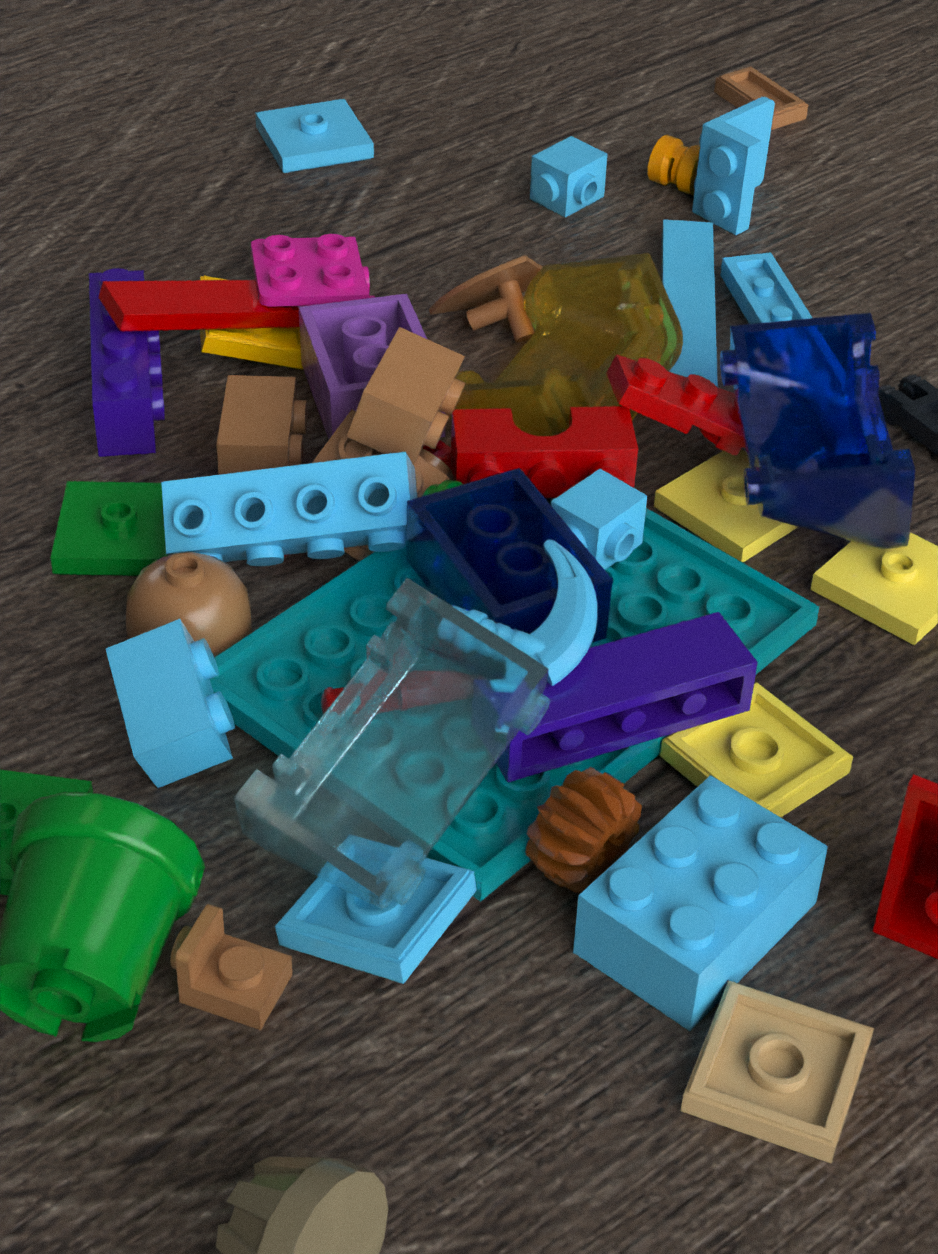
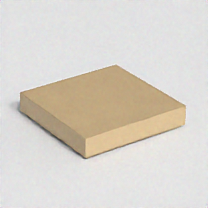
M728 981L684 1091L681 1112L832 1163L870 1046L874 1028Z

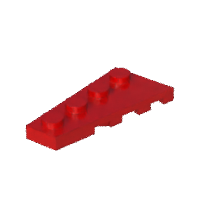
M616 354L606 372L618 404L685 434H688L694 425L699 428L700 432L709 441L715 444L716 448L737 456L743 447L767 461V470L788 480L794 471L815 479V492L831 499L835 497L844 483L839 469L816 428V421L807 412L799 408L789 406L784 410L766 404L764 400L751 392L741 390L736 394L718 388L710 380L700 375L691 374L687 378L667 371L662 365L648 358H639L636 361Z

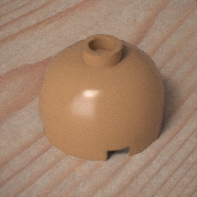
M184 552L157 559L142 569L127 594V640L181 619L193 640L197 641L204 638L213 656L216 657L252 633L251 605L247 588L230 565L214 556L196 552Z

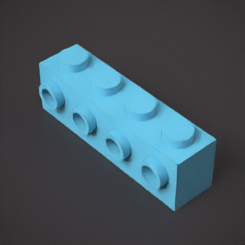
M406 452L161 482L165 544L168 556L175 553L196 552L214 556L223 562L247 559V564L251 566H271L282 563L284 555L307 552L309 558L330 559L344 555V548L368 545L371 551L388 552L404 548L406 546L405 540L421 539L415 467Z

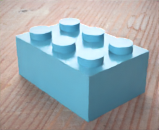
M710 775L578 895L573 953L688 1031H691L721 1001L728 981L738 983L816 904L828 846Z

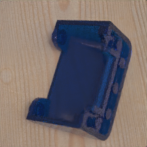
M871 313L731 326L730 350L720 352L721 376L723 386L733 385L746 446L750 468H744V490L747 505H758L759 514L764 518L878 549L907 547L909 542L915 466L910 449L893 450L878 397L880 372L878 365H870L871 341L876 339V329Z

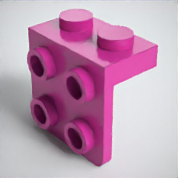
M325 234L316 238H291L285 235H272L266 239H256L251 242V257L259 302L264 306H309L375 298L374 295H369V270L367 266H362L356 237H344L338 234Z

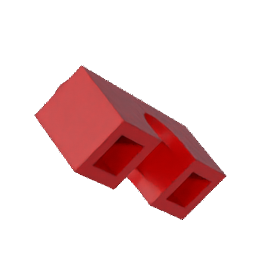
M624 406L570 407L569 428L553 436H536L522 431L513 421L511 408L454 409L452 413L451 465L453 481H459L464 484L471 500L557 498L598 469L606 471L634 488L638 445L629 408Z

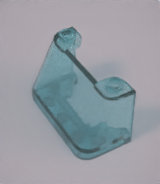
M409 578L404 581L387 603V610L397 616L396 622H392L386 628L381 638L376 635L371 638L366 645L367 660L291 757L288 759L280 754L272 764L275 778L271 779L256 769L234 797L241 830L245 836L274 855L381 910L386 908L393 900L402 906L411 898L427 871V868L421 865L423 860L519 730L529 735L537 727L551 702V699L543 695L547 684L549 668Z

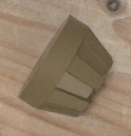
M267 1157L254 1164V1179L250 1183L239 1180L226 1201L235 1207L230 1221L218 1225L216 1248L222 1254H379L385 1238L388 1215L385 1186L374 1172L345 1159L327 1157Z

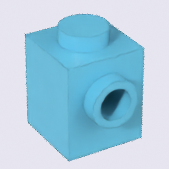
M570 136L533 155L531 162L530 200L566 218L603 198L608 154Z
M598 469L551 501L549 540H554L564 547L579 561L587 573L596 577L615 562L625 560L636 547L642 544L647 495L606 471Z

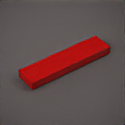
M256 280L103 281L98 297L120 331L300 327L298 307L301 306L269 307L262 305L259 302Z

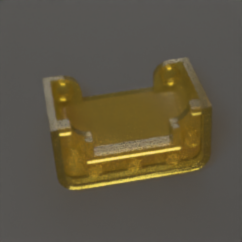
M644 253L544 265L528 285L523 302L524 310L533 325L535 333L494 382L485 383L481 376L472 370L459 371L456 379L466 384L455 409L511 408L513 421L519 429L536 436H553L569 428L570 407L622 406L618 404L606 375L616 354L636 361L639 358H648L662 365L667 371H670L682 352L683 333L678 317L650 254ZM630 409L632 420L635 418L638 412H635Z

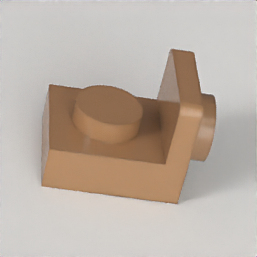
M211 904L205 906L193 927L185 926L179 932L171 952L170 964L173 969H176L180 1003L258 1030L263 1028L293 975L292 956L226 935L224 933L223 909Z

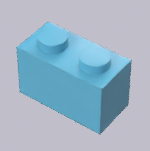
M178 619L105 649L133 756L157 788L233 759L226 732L235 729V725L224 696L220 691L213 692L210 679L218 676L219 671L213 653L204 638L194 641L181 619Z

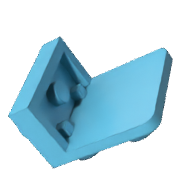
M765 96L704 123L699 139L700 152L697 175L694 181L695 192L692 212L734 235L749 229L754 190L764 179L775 107L774 101Z

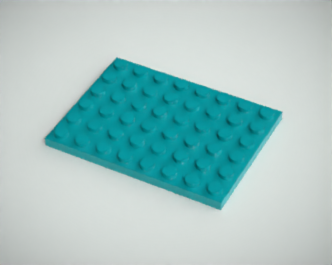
M555 498L472 500V521L460 537L453 542L437 540L432 533L426 532L420 524L421 539L405 540L406 546L399 550L373 552L214 657L219 675L210 679L214 693L220 691L224 696L236 726L415 855L474 871L477 891L473 894V897L480 902L531 861L525 855L527 843L530 840L527 835L528 827L537 819L539 814L537 806L547 801L553 786H561L567 775L572 771L582 772L589 767L596 769L602 774L606 772L624 784L660 754L662 739L669 735L507 782L475 730L476 703L415 712L410 716L402 714L338 724V727H331L323 716L321 699L327 687L335 689L398 679V676H406L407 678L483 666L484 663H492V665L498 668L511 666L510 655L500 652L498 649L494 650L484 646L481 642L477 645H472L461 641L460 636L444 630V620L449 609L455 605L468 611L472 609L487 614L488 619L494 620L495 623L499 622L509 626L510 629H517L531 634L541 626L554 606L558 590L554 566L544 551V542L549 540L551 501ZM646 508L642 544L636 547L625 560L615 562L596 577L587 573L596 593L598 617L594 638L589 648L720 612L758 662L757 674L817 624L820 606Z

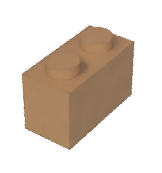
M399 327L363 391L346 437L383 454L406 452L414 465L424 445L432 449L436 448L449 419L448 415H452L466 383L456 379L465 356Z
M228 375L216 444L218 475L303 464V435L297 434H306L307 400H297L296 377Z

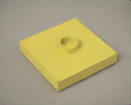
M743 449L739 451L737 456L725 451L718 453L656 490L654 507L742 563L819 515L821 504L820 497L793 480H788L768 471L767 464Z
M879 517L813 574L811 590L915 646L938 624V546Z
M758 683L754 684L750 711L673 733L662 739L660 757L695 786L698 787L711 775L779 817H783L849 774L853 760L851 754Z

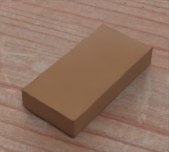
M751 66L721 75L715 80L714 92L737 108L763 96L773 100L775 107L771 130L805 120L807 117L808 104Z

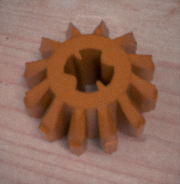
M592 767L582 772L574 770L567 775L561 786L555 785L551 788L550 797L544 804L537 806L539 814L537 819L528 827L527 835L530 840L527 843L525 855L534 862L536 867L544 873L545 877L558 886H565L577 894L585 890L628 851L631 840L639 833L640 825L637 821L641 817L642 805L635 800V795L624 788L622 782L606 772L602 774Z

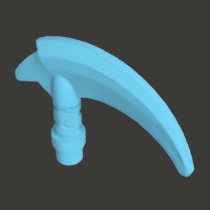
M554 540L544 542V551L550 558L557 575V596L549 616L534 632L528 634L517 629H510L507 625L499 622L495 623L494 620L488 619L487 614L475 609L468 611L455 605L449 609L445 617L444 630L460 636L461 641L472 645H477L481 642L484 646L494 650L498 649V651L511 656L512 665L494 679V688L498 692L528 687L544 680L551 686L557 684L580 663L593 641L598 617L597 599L592 581L579 561Z

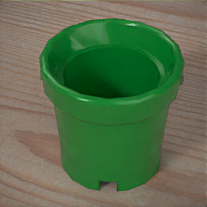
M63 792L38 798L18 815L6 863L14 871L0 927V1010L18 1023L40 1033L55 1037L63 1019L75 1023H86L81 1041L100 1042L119 1039L133 1029L141 1000L173 924L190 911L197 896L205 863L195 842L176 824L138 803L100 793Z

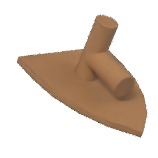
M524 255L485 271L456 286L439 298L429 308V312L432 315L475 307L466 311L468 322L474 331L508 318L515 342L527 341L535 337V332L522 292L556 279L553 273Z

